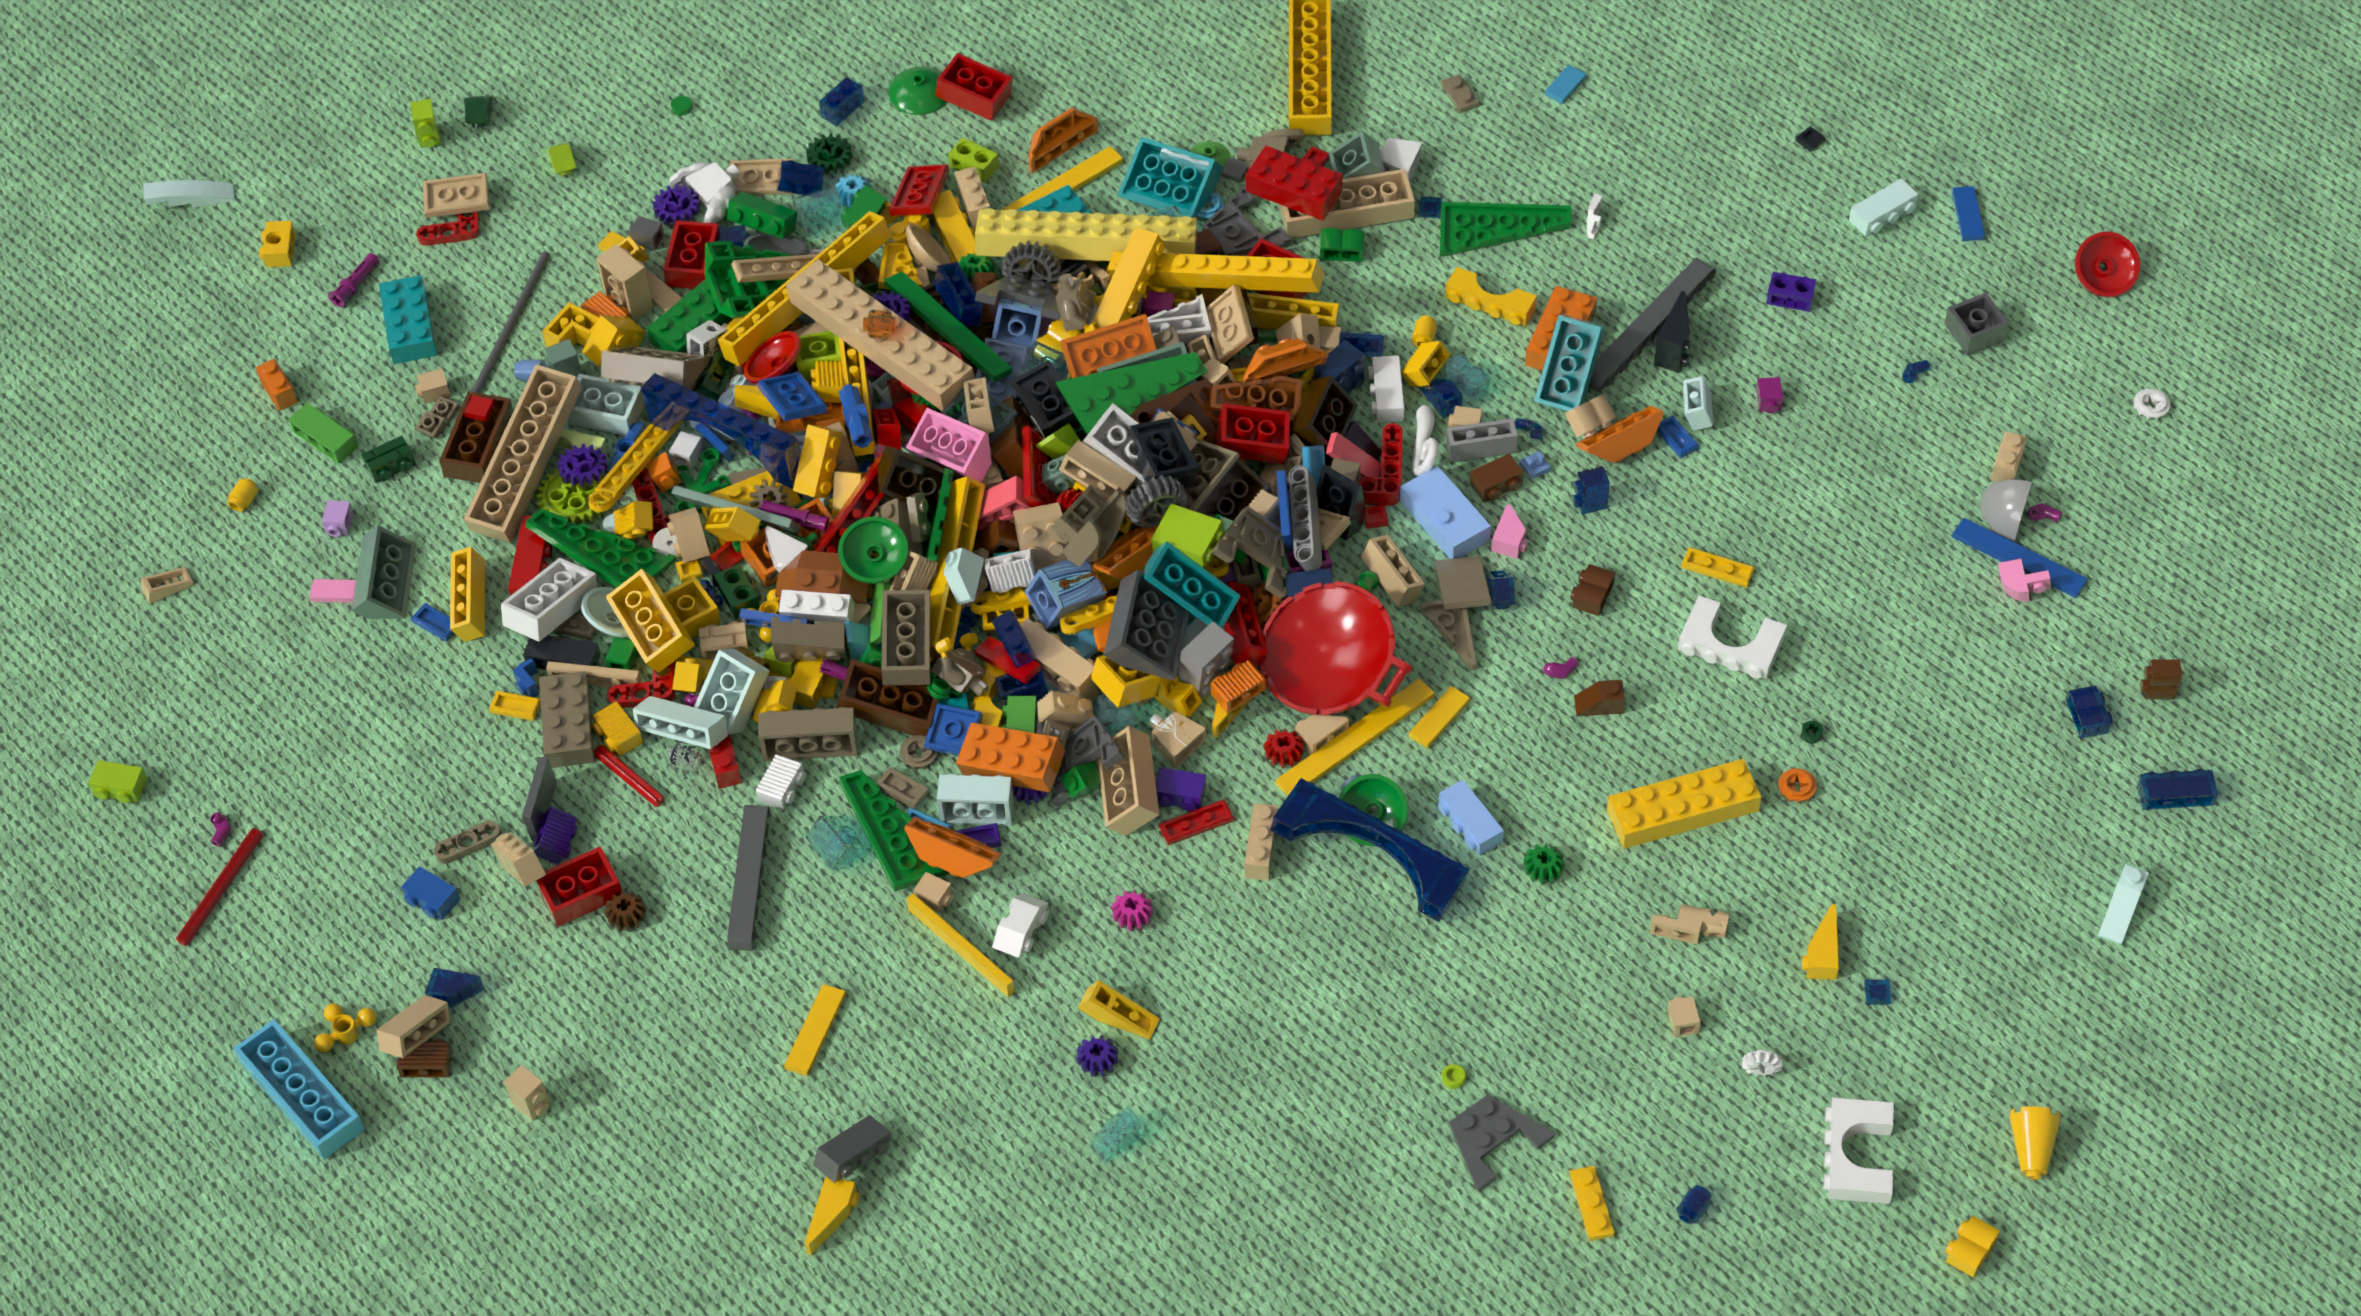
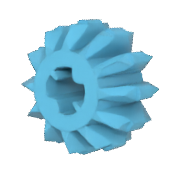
M857 173L854 176L848 174L847 178L840 177V181L836 183L835 187L836 199L842 207L846 205L850 207L854 202L853 196L858 189L862 190L865 185L871 188V184L865 176L859 177Z

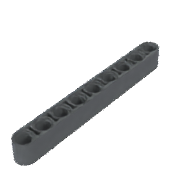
M1695 258L1597 358L1589 387L1602 394V390L1605 387L1608 388L1616 379L1615 376L1618 373L1621 374L1629 366L1628 363L1631 360H1635L1642 353L1644 346H1648L1656 338L1654 336L1658 332L1660 333L1680 292H1686L1688 305L1695 298L1693 296L1697 292L1700 293L1707 285L1706 282L1714 278L1716 268L1699 258Z

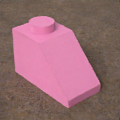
M1506 505L1494 533L1492 552L1518 559L1520 552H1525L1528 539H1525L1526 529L1511 505Z

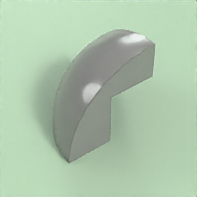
M2015 479L2002 480L1991 484L1984 490L1980 500V511L1982 517L1985 518L1994 533L2015 542L2032 482Z

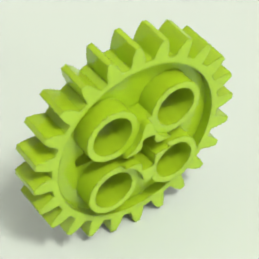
M554 469L555 475L547 474L548 481L541 480L542 487H538L539 494L536 495L539 510L544 509L564 516L569 522L574 524L579 522L585 524V520L593 523L594 515L601 517L600 512L589 508L588 497L595 491V488L601 481L593 480V485L591 486L588 482L584 484V487H581L580 483L572 486L571 480L564 482V477H560L559 470Z

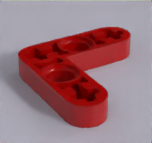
M478 211L473 212L474 214L470 217H464L465 213L458 214V221L420 227L416 231L418 243L423 246L475 239L480 232ZM467 224H471L472 229L470 232H467ZM446 231H453V234L450 236L442 235Z
M676 660L666 667L670 668V672L666 676L658 675L659 673L653 669L652 681L611 687L607 692L609 703L612 704L617 701L621 708H632L649 696L672 701L676 694V690H673ZM663 689H667V690H668V691H665V695H661V694H660V693H663ZM641 690L647 691L644 698H635L637 692ZM618 694H621V695H622V696L619 697V700H615V698H617Z

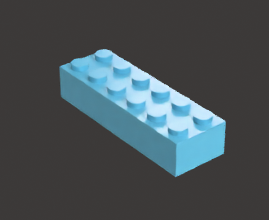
M275 1019L233 1048L241 1065L323 1160L365 1130L359 1115Z

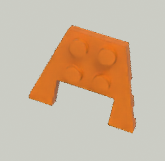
M825 403L827 405V412L790 421H784L780 415H777L775 434L806 431L808 424L826 427L836 422H842L843 426H845L842 411L843 405L842 403Z

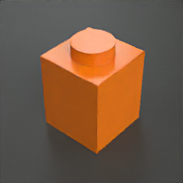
M666 452L650 460L647 464L651 479L662 493L682 482L677 466Z

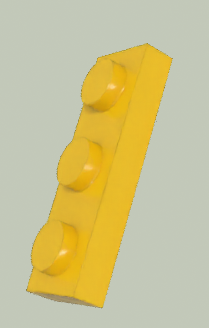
M1595 1166L1570 1170L1569 1175L1588 1240L1594 1241L1613 1237L1614 1230Z

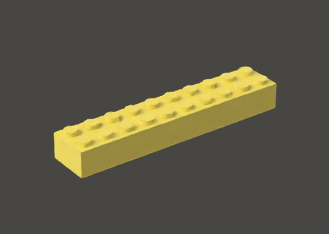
M979 209L975 230V255L1005 257L1013 245L1017 247L1020 242L1025 245L1029 240L1032 245L1037 241L1040 247L1046 245V250H1053V256H1058V259L1110 261L1113 251L1124 252L1135 227L1159 234L1165 243L1163 253L1195 254L1197 218H1190L1188 216L1168 217L1166 215L1146 216L1143 214L1113 215L1080 212L1063 213L1058 211L1038 212L1036 210Z

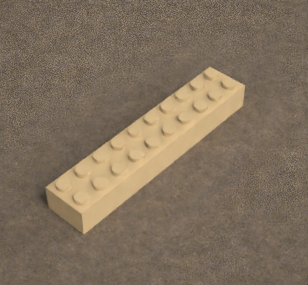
M819 259L786 285L790 303L943 412L965 395L963 381L975 379L971 366ZM870 310H888L884 311L885 313L872 311L871 315L875 319L872 321L876 324V328L869 327L868 314ZM881 314L885 315L887 323L881 320Z

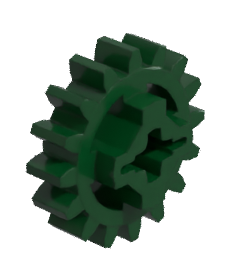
M832 133L829 134V137L821 134V139L815 137L814 143L809 142V148L806 149L807 162L811 164L812 169L817 168L818 173H821L823 170L826 171V174H829L831 170L837 173L838 168L845 169L844 164L850 165V159L853 158L851 143H848L847 138L841 140L840 134L836 137H833Z

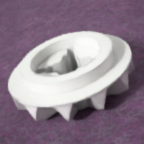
M2144 389L2138 392L2133 401L2134 410L2138 411L2139 416H2146L2147 420L2150 417H2154L2156 420L2160 416L2165 417L2170 409L2169 398L2166 394L2156 389ZM2148 399L2152 404H2156L2155 409L2148 405Z
M1767 1050L1753 1051L1742 1058V1068L1746 1069V1072L1749 1074L1754 1073L1755 1076L1775 1075L1776 1072L1782 1069V1058Z

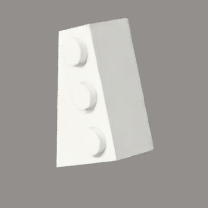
M1202 294L1191 302L1178 304L1177 308L1170 311L1164 310L1147 317L1152 336L1174 326L1186 346L1188 342L1203 335H1207L1210 341L1211 327Z

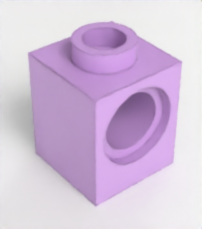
M327 500L322 518L326 534L333 537L348 535L354 515L350 501Z

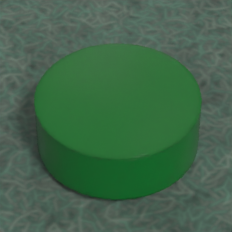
M677 96L671 101L672 112L676 115L684 116L692 111V101L687 96Z

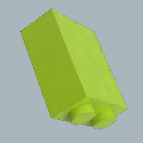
M1171 503L1151 538L1153 552L1167 541L1198 565L1205 568L1207 563L1213 560L1214 554L1212 550L1225 533L1222 521Z

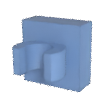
M1540 451L1519 461L1520 466L1530 480L1550 472L1551 469Z

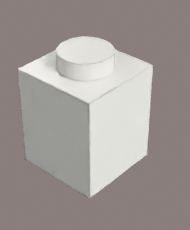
M682 431L679 433L669 450L670 458L675 465H686L689 469H693L703 452L701 437L693 433L688 434Z

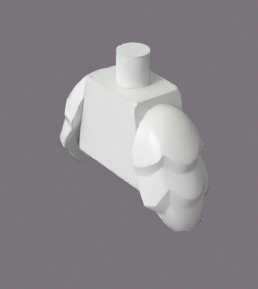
M698 162L678 170L670 178L669 186L674 188L675 184H678L679 188H682L684 185L687 188H693L694 194L697 193L698 199L707 208L704 223H717L726 216L728 201L736 196L737 190L732 180L738 177L740 172L734 164L723 170L717 163Z

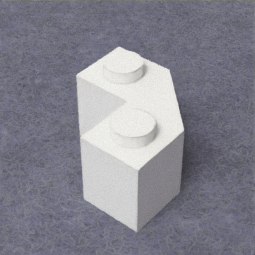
M1023 893L1015 896L1009 905V908H1011L1009 916L1002 918L998 925L992 948L1018 958L1029 952L1034 942V939L1031 938L1033 930L1041 926V924L1044 925L1047 920L1048 911L1046 909L1048 902Z

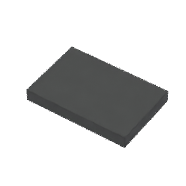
M540 757L538 759L522 814L532 841L536 840L543 813L551 806L557 785L548 757Z

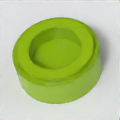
M1457 1064L1447 1065L1441 1073L1442 1083L1449 1089L1461 1088L1466 1082V1071Z

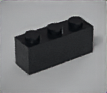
M549 634L539 642L529 638L523 653L525 662L532 658L537 669L547 670L548 661L597 666L601 656L598 643L590 640H575L566 636H551Z

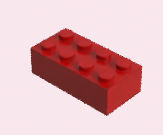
M1266 145L1245 174L1246 192L1322 221L1343 192V174Z

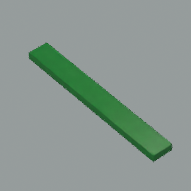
M903 271L884 279V285L890 291H894L896 296L902 294V299H907L908 305L917 315L993 382L1012 374L1011 366Z

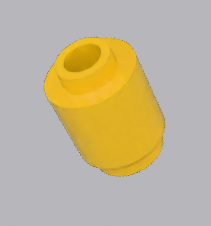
M1425 315L1416 321L1411 341L1417 348L1421 343L1434 341L1437 330L1435 319Z
M248 478L239 479L228 496L227 505L239 512L248 509L258 493L256 483Z

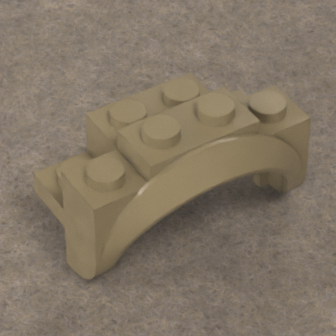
M1090 484L1053 525L1052 529L1056 531V534L1069 543L1062 553L1066 555V558L1071 563L1076 564L1078 567L1084 561L1101 560L1111 547L1127 513L1125 506L1127 499L1119 487L1107 499Z

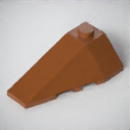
M1276 376L1271 379H1255L1251 382L1212 386L1210 408L1221 411L1222 404L1225 403L1289 411L1291 427L1300 407L1302 380Z

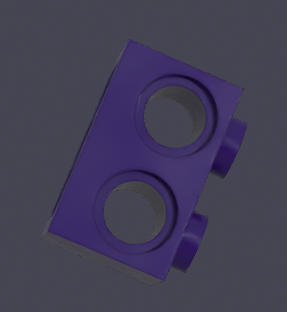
M1772 272L1766 304L1810 312L1816 279Z

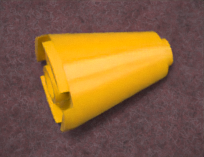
M2037 1106L2021 1107V1112L2015 1113V1108L2011 1109L2009 1119L2021 1173L2026 1175L2027 1179H2041L2043 1175L2047 1174L2061 1122V1114L2057 1110L2056 1115L2051 1114L2050 1108Z

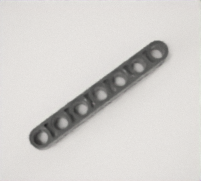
M769 805L744 806L728 927V950H754L752 948V941H755L756 934L754 923L758 918L759 906H757V899H760L762 885H760V878H763L764 870L762 858H765L767 844H765V837H768L769 824H767V818L770 817Z

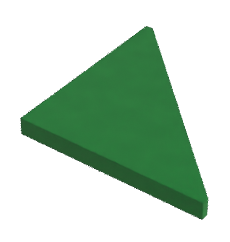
M946 468L926 550L927 559L935 562L938 560L936 549L941 544L942 523L945 522L947 500L949 499L954 473L953 470Z

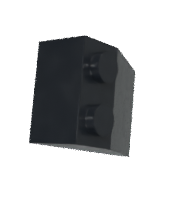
M1684 291L1680 292L1657 336L1654 365L1676 373L1680 372L1682 366L1686 367L1688 365L1690 355L1687 353L1692 344V341L1689 340L1690 326L1686 292Z
M1050 360L1010 381L1029 417L1032 416L1045 438L1068 423L1072 429L1080 425L1055 384L1057 381H1062Z
M1173 417L1130 425V432L1145 481L1151 480L1152 477L1156 479L1163 475L1164 478L1166 476L1177 478L1184 488L1195 485L1198 466Z
M1324 464L1321 468L1317 485L1318 508L1350 517L1351 524L1339 536L1347 541L1363 525L1366 509L1362 486Z

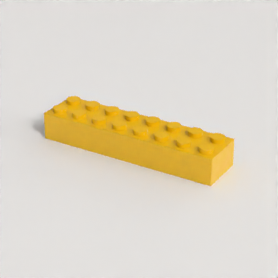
M1289 0V129H1303L1304 135H1331V0Z

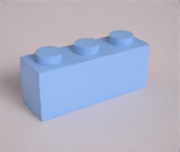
M1464 780L1439 792V811L1443 816L1447 815L1451 819L1453 829L1457 833H1462L1465 837V843L1470 850H1475L1478 855H1481L1503 843L1504 830Z

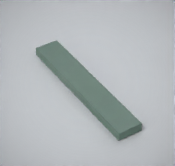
M674 486L672 494L681 501L709 509L739 507L760 519V524L798 534L800 529L796 522L783 516L680 486Z

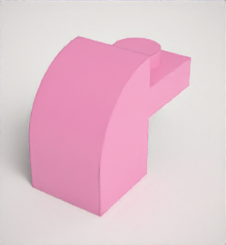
M2021 559L1998 563L2002 587L2010 597L2016 600L2027 602L2030 601L2029 593H2042L2047 589H2051L2048 570L2025 575Z

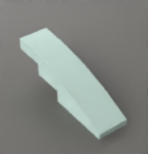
M172 180L143 183L146 205L168 202L169 207L191 204L192 208L235 201L234 185L232 183L204 180Z

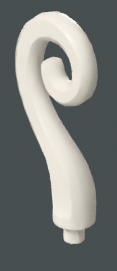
M1422 405L1416 412L1417 434L1412 458V471L1416 476H1420L1432 469L1439 449L1438 441L1430 437L1434 427V412L1432 408L1426 405Z

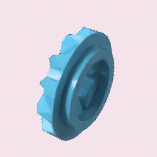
M1212 192L1196 216H1199L1201 220L1203 218L1210 219L1219 209L1222 210L1224 208L1223 198ZM1211 201V207L1204 210V206Z

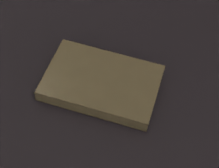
M1480 556L1434 561L1444 610L1491 605V598Z

